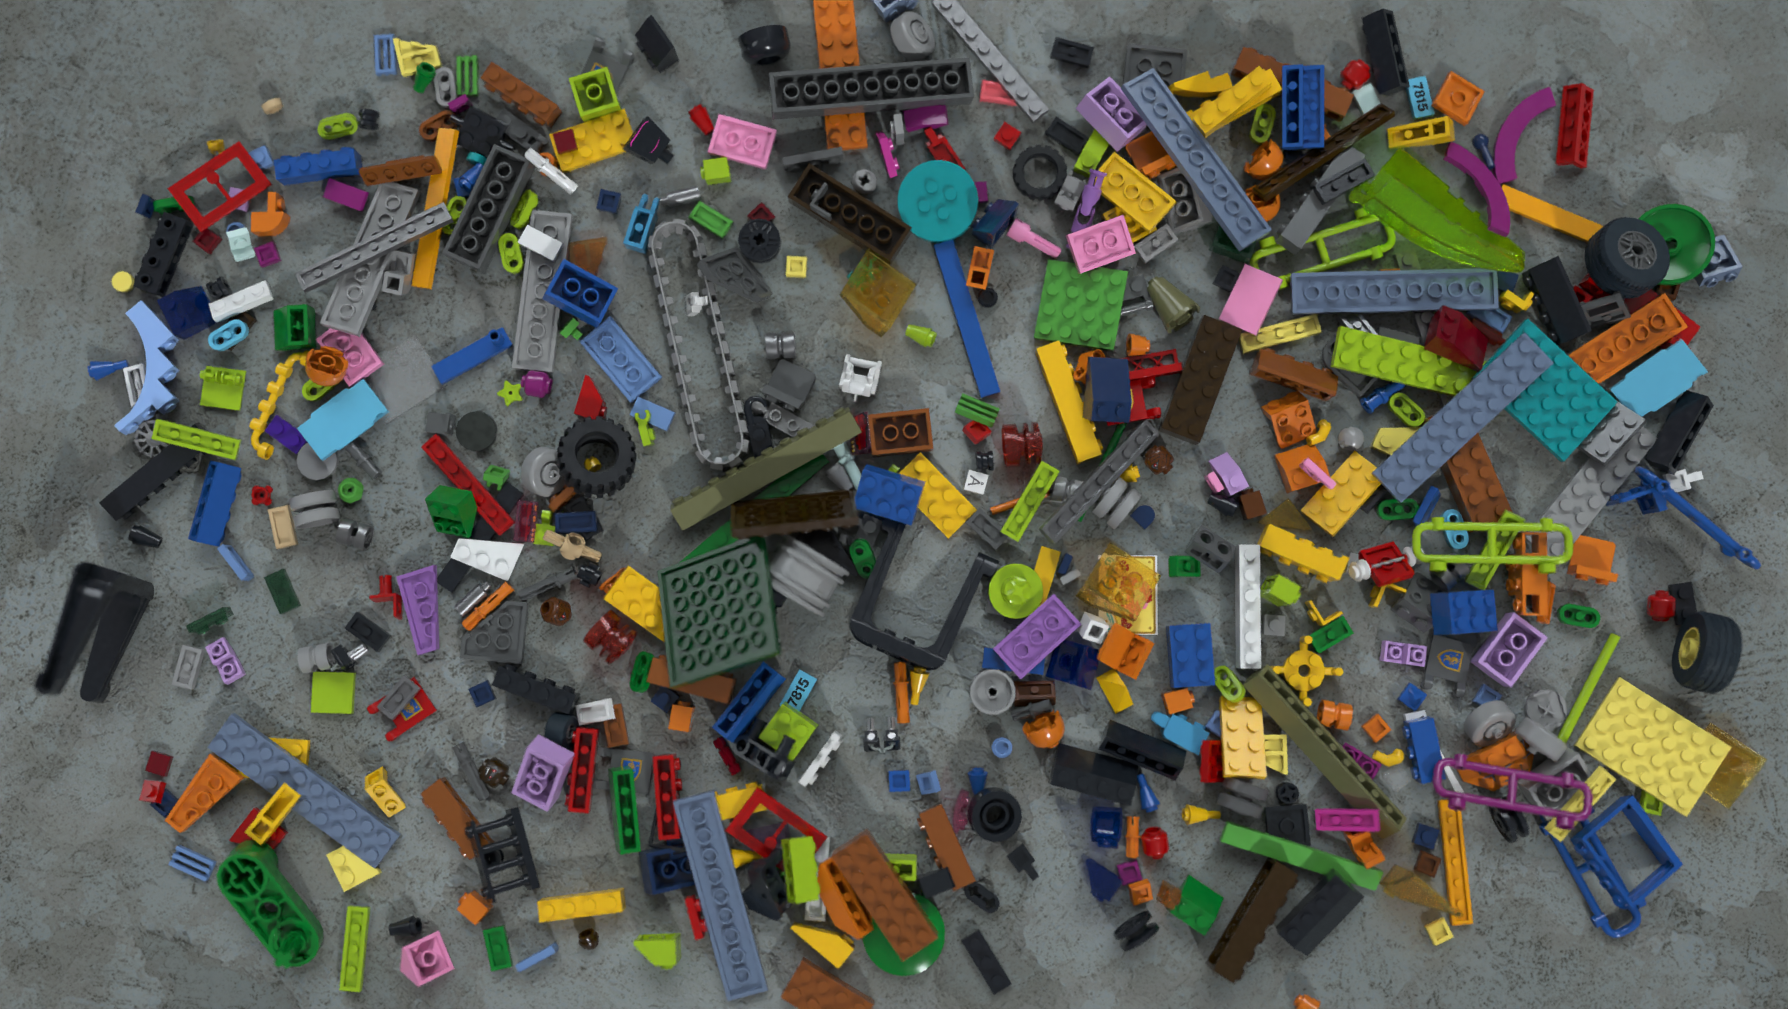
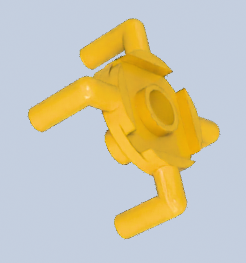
M1311 636L1300 637L1299 650L1289 655L1284 661L1283 666H1270L1276 674H1283L1285 681L1292 688L1299 690V700L1305 706L1312 704V700L1307 698V691L1320 686L1324 675L1341 676L1343 674L1342 668L1324 667L1321 657L1314 652L1308 651V644L1312 643L1313 640ZM1301 665H1306L1309 669L1308 674L1304 677L1298 672Z

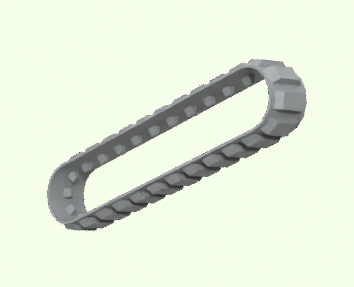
M674 219L673 222L667 223L664 221L655 227L654 235L649 237L648 249L652 252L649 260L652 270L657 272L653 277L657 290L661 291V294L658 295L660 307L662 310H666L662 317L665 328L671 332L667 334L668 343L671 349H675L671 356L674 367L676 369L679 368L680 371L676 373L678 386L684 388V392L680 393L683 406L685 408L688 407L689 410L685 413L687 425L693 427V432L689 433L691 443L694 447L697 446L698 451L695 454L702 464L710 463L712 470L724 472L725 468L738 467L743 463L741 459L744 454H749L750 441L746 440L745 435L749 434L746 420H741V415L745 414L741 400L736 399V396L740 395L737 381L732 380V377L736 375L732 361L727 360L731 353L728 342L723 341V338L727 336L722 321H718L722 314L719 303L714 302V299L718 298L714 283L709 282L700 269L697 270L698 276L704 277L706 288L702 289L703 296H709L711 307L706 309L707 314L713 315L715 327L711 328L712 335H718L720 346L715 348L716 353L722 354L725 365L720 368L721 374H727L729 385L724 388L726 394L731 393L734 405L729 407L730 413H736L738 425L734 426V431L741 434V442L736 443V449H739V452L736 455L733 453L729 455V460L726 462H722L720 457H716L715 461L709 460L710 451L708 449L703 451L701 442L705 440L704 434H699L697 422L701 420L700 414H694L692 402L696 401L695 394L690 395L688 383L692 381L691 375H685L683 363L687 362L686 355H681L679 344L683 342L682 336H676L674 324L678 323L677 316H672L670 305L674 303L673 297H667L665 286L669 284L668 277H663L661 266L665 264L664 258L658 257V249H662L663 245L661 240L664 237L670 236L672 232H676V234L686 232L689 234L687 238L690 242L696 240L697 249L693 251L694 257H699L700 260L708 257L707 249L704 243H700L703 238L695 226L689 227L686 220Z

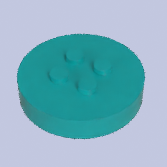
M944 160L924 162L912 169L901 183L897 201L901 219L912 227V234L932 243L955 240L963 235L973 224L979 203L977 189L970 175L957 164Z

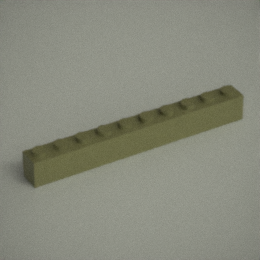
M843 407L833 412V416L827 419L824 417L816 421L815 426L809 429L808 427L801 429L797 432V436L781 440L779 442L780 445L777 447H769L761 452L762 455L757 458L750 457L743 462L744 465L727 470L725 472L726 475L720 478L718 476L708 481V485L702 488L698 486L692 489L688 496L684 498L680 496L674 499L670 511L683 531L862 433L849 407L846 409Z
M1266 664L1261 669L1252 673L1243 686L1354 809H1379L1380 831L1375 832L1380 838L1384 839L1399 832L1407 820L1404 814L1270 666Z

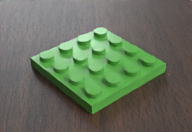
M1048 259L1034 339L1050 342L1060 341L1062 344L1114 352L1128 271L1097 267L1078 274L1075 263Z

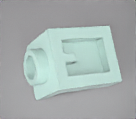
M247 227L226 232L229 248L236 262L255 257Z

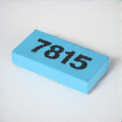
M1426 76L1408 79L1410 88L1406 89L1413 120L1433 116L1435 113L1434 108L1431 106L1432 100Z
M799 669L780 706L787 702L800 711L817 679Z

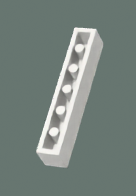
M1236 545L1235 549L1236 668L1261 669L1260 545Z

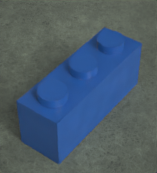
M1427 716L1403 721L1404 727H1402L1404 738L1408 741L1409 747L1406 748L1408 758L1412 760L1411 775L1416 782L1421 784L1433 782L1435 764L1442 759L1434 718ZM1444 768L1442 770V780L1446 779Z

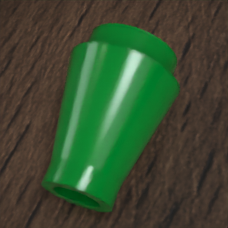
M422 62L416 67L413 89L416 92L424 93L425 89L435 78L436 70L433 65Z

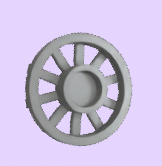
M156 420L143 422L135 432L134 442L139 452L151 458L157 455L153 454L154 447L160 453V445L165 448L168 446L162 441L151 439L153 431L148 424L154 423L155 425ZM144 426L146 427L148 433L142 431V428ZM139 434H142L146 437L144 439H139ZM146 441V444L142 447L140 442ZM148 446H151L149 453L145 451Z

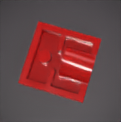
M1202 740L1200 748L1202 755L1199 770L1200 782H1223L1225 777H1223L1221 740Z

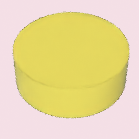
M118 272L112 278L113 287L120 292H129L134 287V278L127 272Z

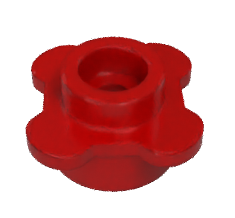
M255 485L252 488V503L254 505H270L272 503V487Z

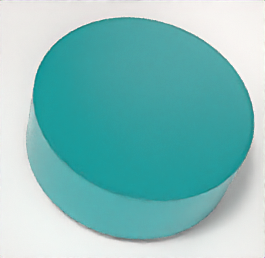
M469 152L466 158L474 166L477 163L484 166L487 160L484 156L475 152Z

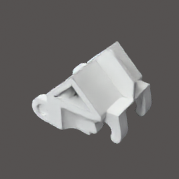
M846 354L839 389L842 392L855 394L854 402H857L858 395L875 396L882 361L873 362L850 357L851 355ZM854 366L869 369L867 376L855 374Z

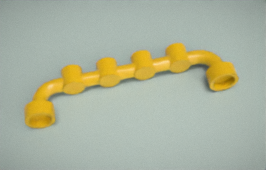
M305 350L303 353H293L287 358L285 364L279 363L276 366L275 373L279 377L276 382L271 381L267 385L266 390L271 394L268 400L263 399L258 405V410L262 411L259 419L253 418L250 422L249 428L253 430L251 445L257 451V456L262 459L268 460L272 456L274 446L266 442L260 444L259 438L267 428L269 416L276 409L275 403L278 397L284 392V384L293 372V364L300 360V364L305 366L309 350Z

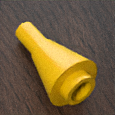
M1131 463L1119 477L1127 483L1137 482L1140 474L1137 466H1133Z
M915 666L914 669H910L912 691L910 704L918 705L920 692H922L930 674L926 672L924 667Z
M1186 804L1181 814L1182 820L1187 825L1208 819L1221 818L1220 811H1208Z
M731 849L735 868L763 858L755 851Z

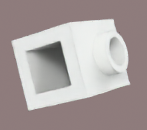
M1084 612L1080 621L1081 625L1077 628V631L1082 638L1101 644L1107 634L1109 625L1102 617Z

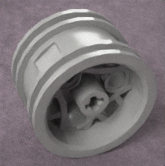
M781 535L784 539L781 543L777 541L775 544L778 546V549L769 562L772 587L814 613L824 617L825 613L822 612L824 607L829 609L830 604L827 602L838 584H844V581L841 580L844 575L848 576L850 573L789 535Z

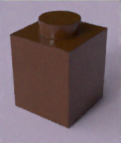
M1253 488L1241 491L1242 496L1237 497V501L1239 502L1238 505L1244 521L1267 514L1260 490L1254 492Z

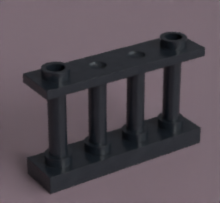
M518 807L505 810L506 815H504V818L478 826L475 825V821L466 822L467 827L464 828L466 838L471 841L483 888H481V894L483 899L487 900V903H495L496 894L521 886L526 887L527 890L540 888ZM506 825L510 827L512 835L509 838L481 846L478 834ZM509 846L516 848L517 855L515 858L491 866L486 865L484 854ZM515 866L521 867L523 873L521 878L492 887L490 874Z

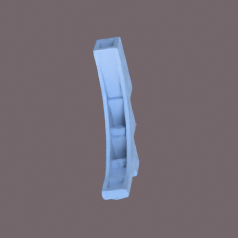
M142 300L125 313L137 328L146 353V375L141 394L132 410L114 425L125 435L135 432L139 428V424L154 416L156 410L162 414L169 413L175 409L176 404L179 402L174 394L164 385L165 382L173 380L176 377V373L180 371L164 354L166 351L172 350L179 339Z

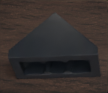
M948 867L916 876L921 895L925 899L956 887Z

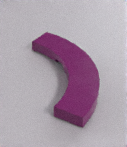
M1551 87L1539 90L1524 99L1511 111L1501 125L1495 140L1493 161L1496 165L1493 168V175L1499 184L1517 179L1515 151L1518 140L1524 128L1535 116L1556 106Z
M1452 141L1449 142L1443 160L1451 163L1463 173H1468L1474 179V184L1482 197H1485L1487 201V230L1506 237L1510 231V211L1506 196L1499 182L1487 166L1475 155Z

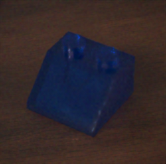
M203 286L177 290L157 300L174 336L185 340L216 324L209 307L211 302Z
M1064 640L1053 650L1045 677L1091 690L1099 665V660L1097 659L1099 649Z
M1083 853L1081 859L1087 885L1091 889L1090 893L1101 902L1104 899L1110 902L1123 880L1117 874Z

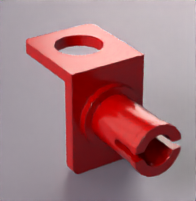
M381 575L379 576L380 593L370 595L369 599L373 602L393 601V616L398 620H402V597L397 593H392V576L385 575L383 577Z

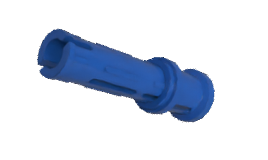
M1389 382L1382 388L1374 389V392L1368 397H1362L1360 399L1361 406L1367 413L1372 414L1375 408L1381 404H1386L1393 394L1399 392L1407 385Z

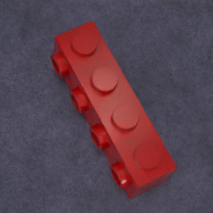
M578 727L576 731H573L572 744H575L573 752L575 755L571 763L572 773L568 774L567 785H570V794L567 793L565 799V806H568V812L589 813L591 811L599 737L598 728Z
M676 753L653 756L658 837L659 840L680 839L682 834L673 801L680 799L679 791H682V779H678L681 761L680 758H677Z

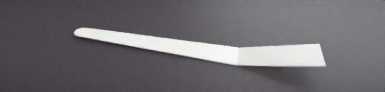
M1450 766L1444 767L1454 790L1464 793Z

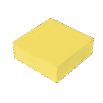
M787 256L786 277L806 278L807 257Z
M1443 917L1424 926L1434 946L1454 937Z

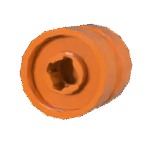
M1323 699L1320 701L1317 719L1324 727L1330 728L1334 725L1335 729L1346 731L1350 728L1353 716L1352 705L1345 703L1335 705L1334 701Z

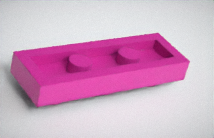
M1315 809L1316 830L1380 831L1379 809Z

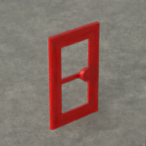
M238 141L167 189L198 230L203 232L272 184L241 142ZM238 157L256 182L231 198L220 184V176L215 171ZM204 178H207L209 183L217 185L228 201L203 217L185 191Z
M758 787L725 830L764 858H767L773 851L772 849L776 847V838L787 823L804 835L812 836L816 847L814 855L828 837ZM759 804H762L784 820L775 833L765 839L764 843L742 828ZM782 859L776 865V867H778L780 870L784 872V863Z

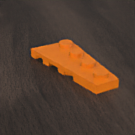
M215 753L209 754L164 821L179 833L185 832L245 777Z

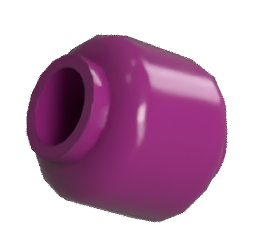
M530 370L526 376H522L521 387L524 388V392L528 396L544 398L546 394L551 392L552 379L546 372Z

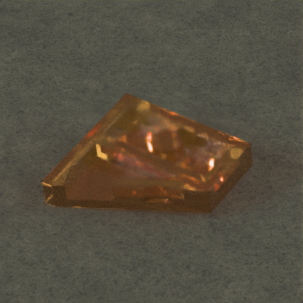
M601 237L569 242L571 263L597 276V269L601 264L602 254L605 245L608 243V238Z

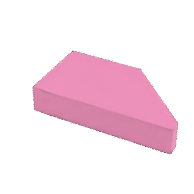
M1309 458L1304 459L1299 464V467L1312 479L1322 482L1327 488L1332 489L1337 484Z

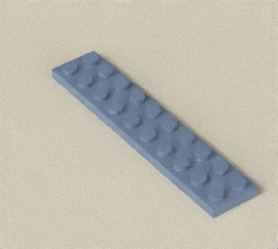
M1152 68L1123 84L1121 87L1123 93L1236 248L1241 251L1267 235L1272 230L1155 69Z
M1497 268L1290 274L1291 315L1438 311L1442 305L1456 311L1496 310L1499 308Z
M1523 333L1371 474L1399 503H1402L1554 362L1526 333Z
M235 713L230 715L208 746L210 750L272 795L284 783L288 784L302 795L292 808L294 811L374 869L378 867L401 835Z
M711 790L674 800L675 812L727 1001L768 991L767 981L742 896L741 886L715 791Z

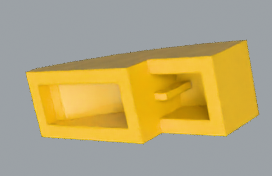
M1208 71L1174 82L1168 86L1172 94L1199 98L1216 96L1224 90H1229L1233 87L1228 73L1211 78Z
M284 783L259 812L257 818L247 828L245 833L260 845L265 844L302 795Z

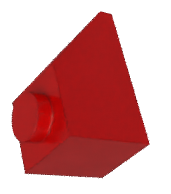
M585 375L574 414L581 418L591 417V420H596V416H602L605 419L608 409L605 407L606 402L593 379Z

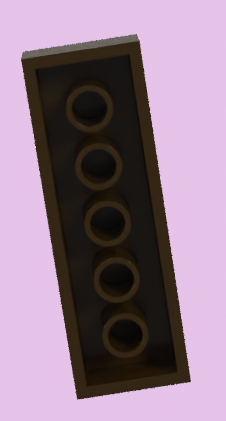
M810 163L787 196L790 204L891 266L912 233V227ZM824 182L827 183L828 190L817 206L831 214L832 220L830 222L810 209L812 194L816 189L820 190Z
M1206 315L1200 319L1182 366L1183 371L1179 374L1158 431L1194 445L1200 443L1241 335V328Z
M1270 857L1266 859L1206 961V965L1212 971L1235 984L1236 980L1239 981L1245 972L1243 968L1247 962L1250 963L1254 958L1256 946L1264 941L1266 929L1274 924L1277 918L1275 914L1279 907L1282 908L1287 901L1286 895L1290 889L1293 890L1297 885L1299 874Z

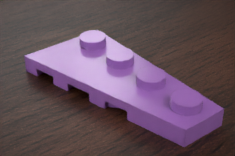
M432 565L396 577L417 655L439 649L437 565Z

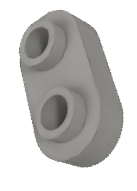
M441 67L435 71L436 99L442 107L450 108L447 103L458 98L454 73L449 68ZM448 77L449 79L447 82H443V78ZM447 96H451L450 101H445Z

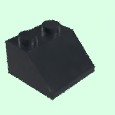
M650 15L636 32L637 42L635 45L641 54L645 52L649 57L646 61L652 69L656 68L661 73L678 62L679 58L666 34L654 17Z

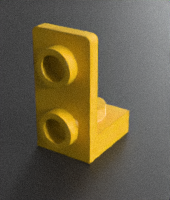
M383 766L365 776L366 792L387 817H391L406 808V804L388 784L387 771Z

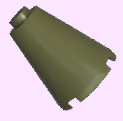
M1156 276L1148 282L1147 291L1168 333H1172L1171 329L1175 331L1180 330L1194 319L1192 314L1195 311L1197 313L1200 312L1201 307L1164 277L1158 278Z

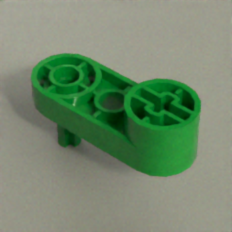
M247 840L238 844L221 863L217 872V885L222 894L272 957L275 958L274 964L278 968L283 965L287 969L309 963L318 953L324 940V932L319 920L279 871L278 857L274 849L267 843L260 845L255 840ZM264 903H274L278 911H268Z

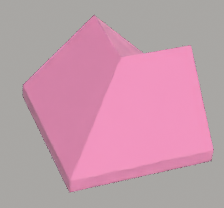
M439 930L402 947L400 971L418 987L454 969Z

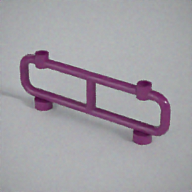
M1455 754L1454 759L1443 758L1434 767L1433 788L1441 797L1448 799V808L1451 810L1463 811L1465 810L1466 802L1555 817L1556 828L1563 830L1574 829V821L1587 819L1592 811L1593 796L1590 787L1582 781L1574 780V774L1564 772L1561 773V777L1476 763L1467 761V756L1463 754ZM1446 766H1451L1458 770L1468 769L1508 776L1507 800L1446 790L1441 784L1442 770ZM1517 778L1560 785L1562 788L1580 789L1584 795L1583 810L1580 813L1518 803L1516 802Z

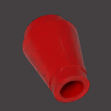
M702 104L695 106L688 112L690 115L689 119L705 136L714 131L708 111Z

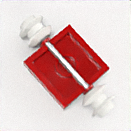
M1393 541L1359 551L1358 563L1351 562L1349 575L1356 582H1360L1362 578L1367 580L1371 576L1377 587H1382L1412 578L1415 574L1412 566L1415 563L1418 565L1422 564V562L1413 554L1412 546L1411 548L1405 547L1401 553Z

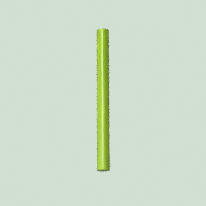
M1610 633L1557 736L1565 744L1621 638L1616 634Z

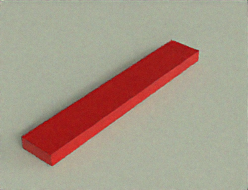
M438 434L433 435L421 446L458 489L472 491L477 511L499 536L515 523L512 517Z

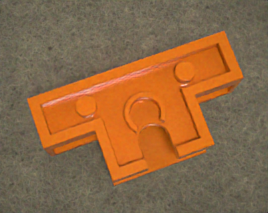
M1517 533L1512 542L1515 554L1508 556H1547V533ZM1525 536H1531L1532 553H1525ZM1506 564V570L1508 571L1506 590L1508 591V596L1515 595L1513 609L1516 611V614L1519 616H1548L1547 574L1538 573V564ZM1526 596H1532V613H1526Z

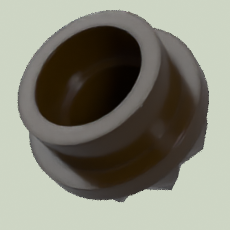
M585 929L578 935L579 945L583 949L593 950L598 946L599 935L594 929Z

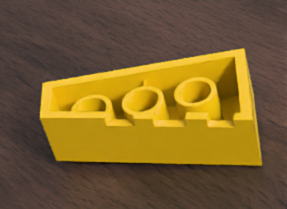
M1271 524L1265 525L1257 545H1260L1261 554L1268 557L1272 555L1278 557L1280 563L1290 566V564L1298 567L1297 570L1307 575L1310 572L1316 575L1315 579L1323 583L1340 580L1349 557L1342 555V557L1338 558L1328 548H1315V544L1307 539L1299 538L1298 540L1295 539V534Z

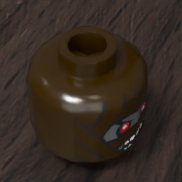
M496 757L487 758L478 770L480 780L492 788H496L499 785L504 786L510 778V775H508L509 766Z

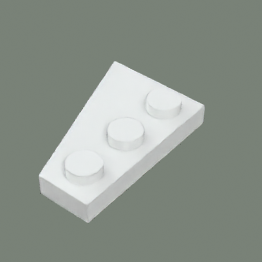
M459 538L450 558L508 581L525 543Z
M834 731L800 779L799 783L804 787L808 783L810 785L813 784L818 777V774L815 772L820 766L822 768L825 767L830 760V757H828L832 749L836 751L842 743V740H840L842 735L839 732Z

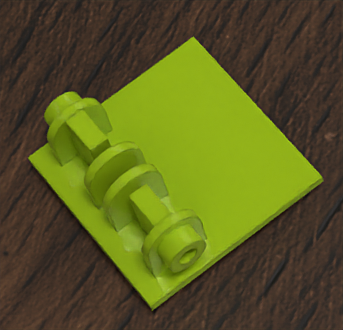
M206 366L204 371H200V378L204 380L200 406L240 411L246 371Z

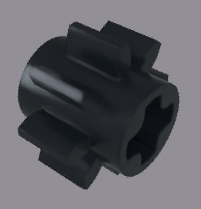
M589 562L588 565L583 564L577 574V577L581 579L579 584L589 588L591 584L596 586L602 576V572L598 571L600 566Z

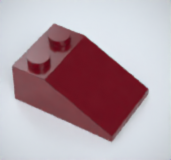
M1442 305L1431 317L1424 349L1479 372L1483 367L1488 339L1461 312Z

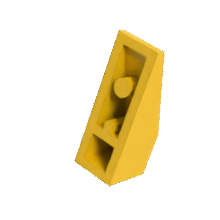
M1449 116L1387 128L1390 149L1436 145L1455 141L1454 124Z
M797 922L791 925L790 929L838 969L855 948L853 939L847 934L841 935L839 932Z

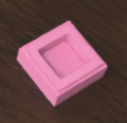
M1214 471L1204 476L1213 493L1216 494L1225 489Z

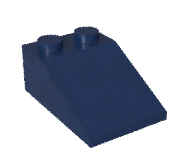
M997 199L994 204L990 202L984 210L986 214L983 218H977L973 223L972 235L991 249L1015 220L1019 203Z
M1088 357L1082 418L1090 421L1130 423L1132 401L1128 359Z
M682 843V844H675V845H671V846L681 847V848H682V847H683V843ZM652 848L639 852L645 893L656 895L695 885L688 856L672 860L669 858L670 852L676 855L685 853L686 850L679 852L673 851L671 848Z

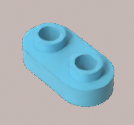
M232 320L213 331L208 337V343L211 348L217 351H225L244 340L248 336L249 328L246 323L240 320ZM238 328H241L240 334L236 333ZM223 338L224 342L219 344V340Z
M1454 509L1446 510L1440 515V517L1444 518V522H1450V516L1455 518V522H1464L1460 512ZM1466 530L1443 531L1446 542L1452 549H1462L1467 546L1469 536ZM1457 535L1462 538L1460 543L1456 540Z

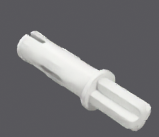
M532 148L525 152V158L537 167V171L546 174L568 194L576 190L578 184L553 166L548 158L544 159Z

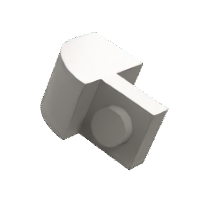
M1070 170L1057 195L1055 204L1064 210L1073 212L1089 178Z
M398 249L394 250L391 269L384 273L383 292L400 296L409 292L412 287L415 253Z

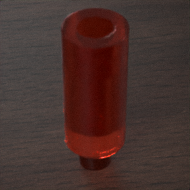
M1473 317L1470 321L1488 339V343L1495 346L1498 344L1501 346L1506 341L1502 338L1503 334L1477 317Z

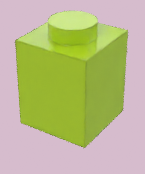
M727 157L703 160L704 167H700L701 177L706 180L707 185L731 182Z

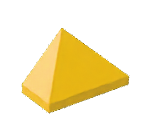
M1111 669L1096 677L1115 714L1133 705L1128 689L1115 669Z

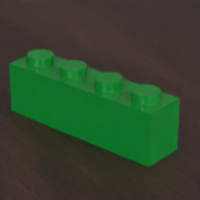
M629 766L609 768L608 776L615 849L620 855L640 852L633 768Z

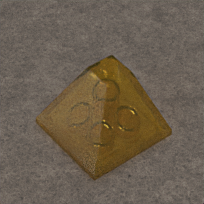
M867 249L839 295L864 326L882 337L892 327L916 284Z
M1110 542L1075 596L1095 609L1134 622L1161 575Z
M1710 722L1704 730L1729 745L1731 749L1703 792L1730 809L1764 768L1767 759Z
M1396 864L1380 882L1384 887L1383 892L1392 899L1397 897L1401 900L1461 917L1462 915L1459 910L1416 874Z

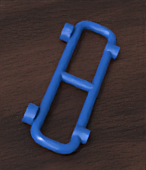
M1639 466L1635 468V474L1641 478V486L1650 484L1656 491L1663 493L1669 503L1720 544V551L1724 555L1735 556L1742 563L1753 569L1761 567V563L1752 555V551L1749 548L1739 545L1670 488L1671 486L1668 481L1659 479L1644 467Z
M1592 806L1591 814L1595 812L1593 806ZM1539 815L1542 821L1539 824L1541 832L1545 836L1550 835L1594 914L1590 917L1593 925L1596 928L1601 927L1606 935L1613 938L1625 936L1638 928L1641 923L1639 909L1647 905L1645 899L1633 909H1629L1632 914V921L1619 929H1612L1608 924L1607 917L1601 911L1581 875L1590 870L1587 867V863L1576 866L1563 841L1560 842L1544 829L1551 820L1546 821L1542 815ZM1588 818L1580 821L1583 828L1590 823ZM1595 832L1589 837L1591 843L1626 894H1629L1628 889Z

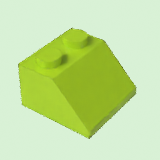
M681 933L639 934L633 941V946L654 966H661V969H672L673 965H677L681 959Z

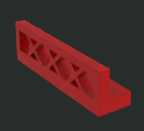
M1583 83L1563 86L1556 164L1559 166L1573 164L1579 168L1587 167L1594 90Z
M1176 349L1121 358L1128 359V362L1135 366L1133 371H1129L1130 381L1141 380L1150 376L1156 378L1179 374L1183 371L1182 363L1178 362ZM1172 355L1174 364L1163 365L1160 361L1163 356ZM1144 359H1150L1156 363L1154 367L1146 369L1140 366Z

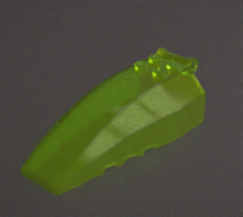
M1401 147L1381 167L1371 183L1367 181L1350 192V202L1361 204L1368 214H1374L1384 226L1391 227L1409 241L1429 252L1461 264L1487 270L1519 273L1524 270L1525 251L1507 236L1503 237L1487 230L1488 225L1479 218L1481 213L1477 210L1472 212L1464 205L1465 200L1461 196L1458 199L1448 191L1450 187Z

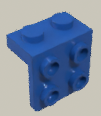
M1650 484L1629 489L1627 492L1610 496L1611 500L1606 503V506L1637 498L1643 515L1667 510L1665 495L1656 491Z

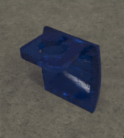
M1093 806L1090 819L1091 842H1095L1097 847L1118 848L1123 825L1122 808Z

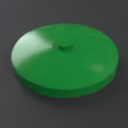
M1666 204L1652 208L1638 218L1652 225L1664 238L1669 249V270L1665 278L1658 283L1659 285H1678L1688 282L1701 274L1710 263L1715 250V234L1709 221L1699 211L1686 205Z
M915 892L911 893L938 931V938L902 961L873 917L871 923L873 924V930L863 937L865 950L872 962L883 971L893 975L910 976L926 970L937 960L943 949L945 927L942 916L937 907L928 898L925 899L921 894Z

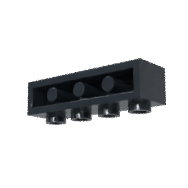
M1380 9L1362 17V30L1366 35V48L1371 57V69L1375 75V88L1379 95L1390 96L1410 88L1393 11Z
M164 212L157 222V230L150 239V247L142 258V266L135 275V283L133 285L140 290L161 298L165 297L194 227V224Z
M1686 390L1677 399L1674 410L1668 415L1666 424L1662 431H1659L1654 445L1646 454V461L1652 468L1675 475L1714 406L1708 396Z
M506 663V666L498 667L492 686L566 714H573L580 696L579 693L575 692V688L566 685L563 687L557 686L554 680L548 678L541 680L536 678L537 674L525 671V673L517 671L518 667Z
M1109 720L1103 731L1099 746L1101 751L1176 781L1184 767L1187 752L1184 749L1113 720Z

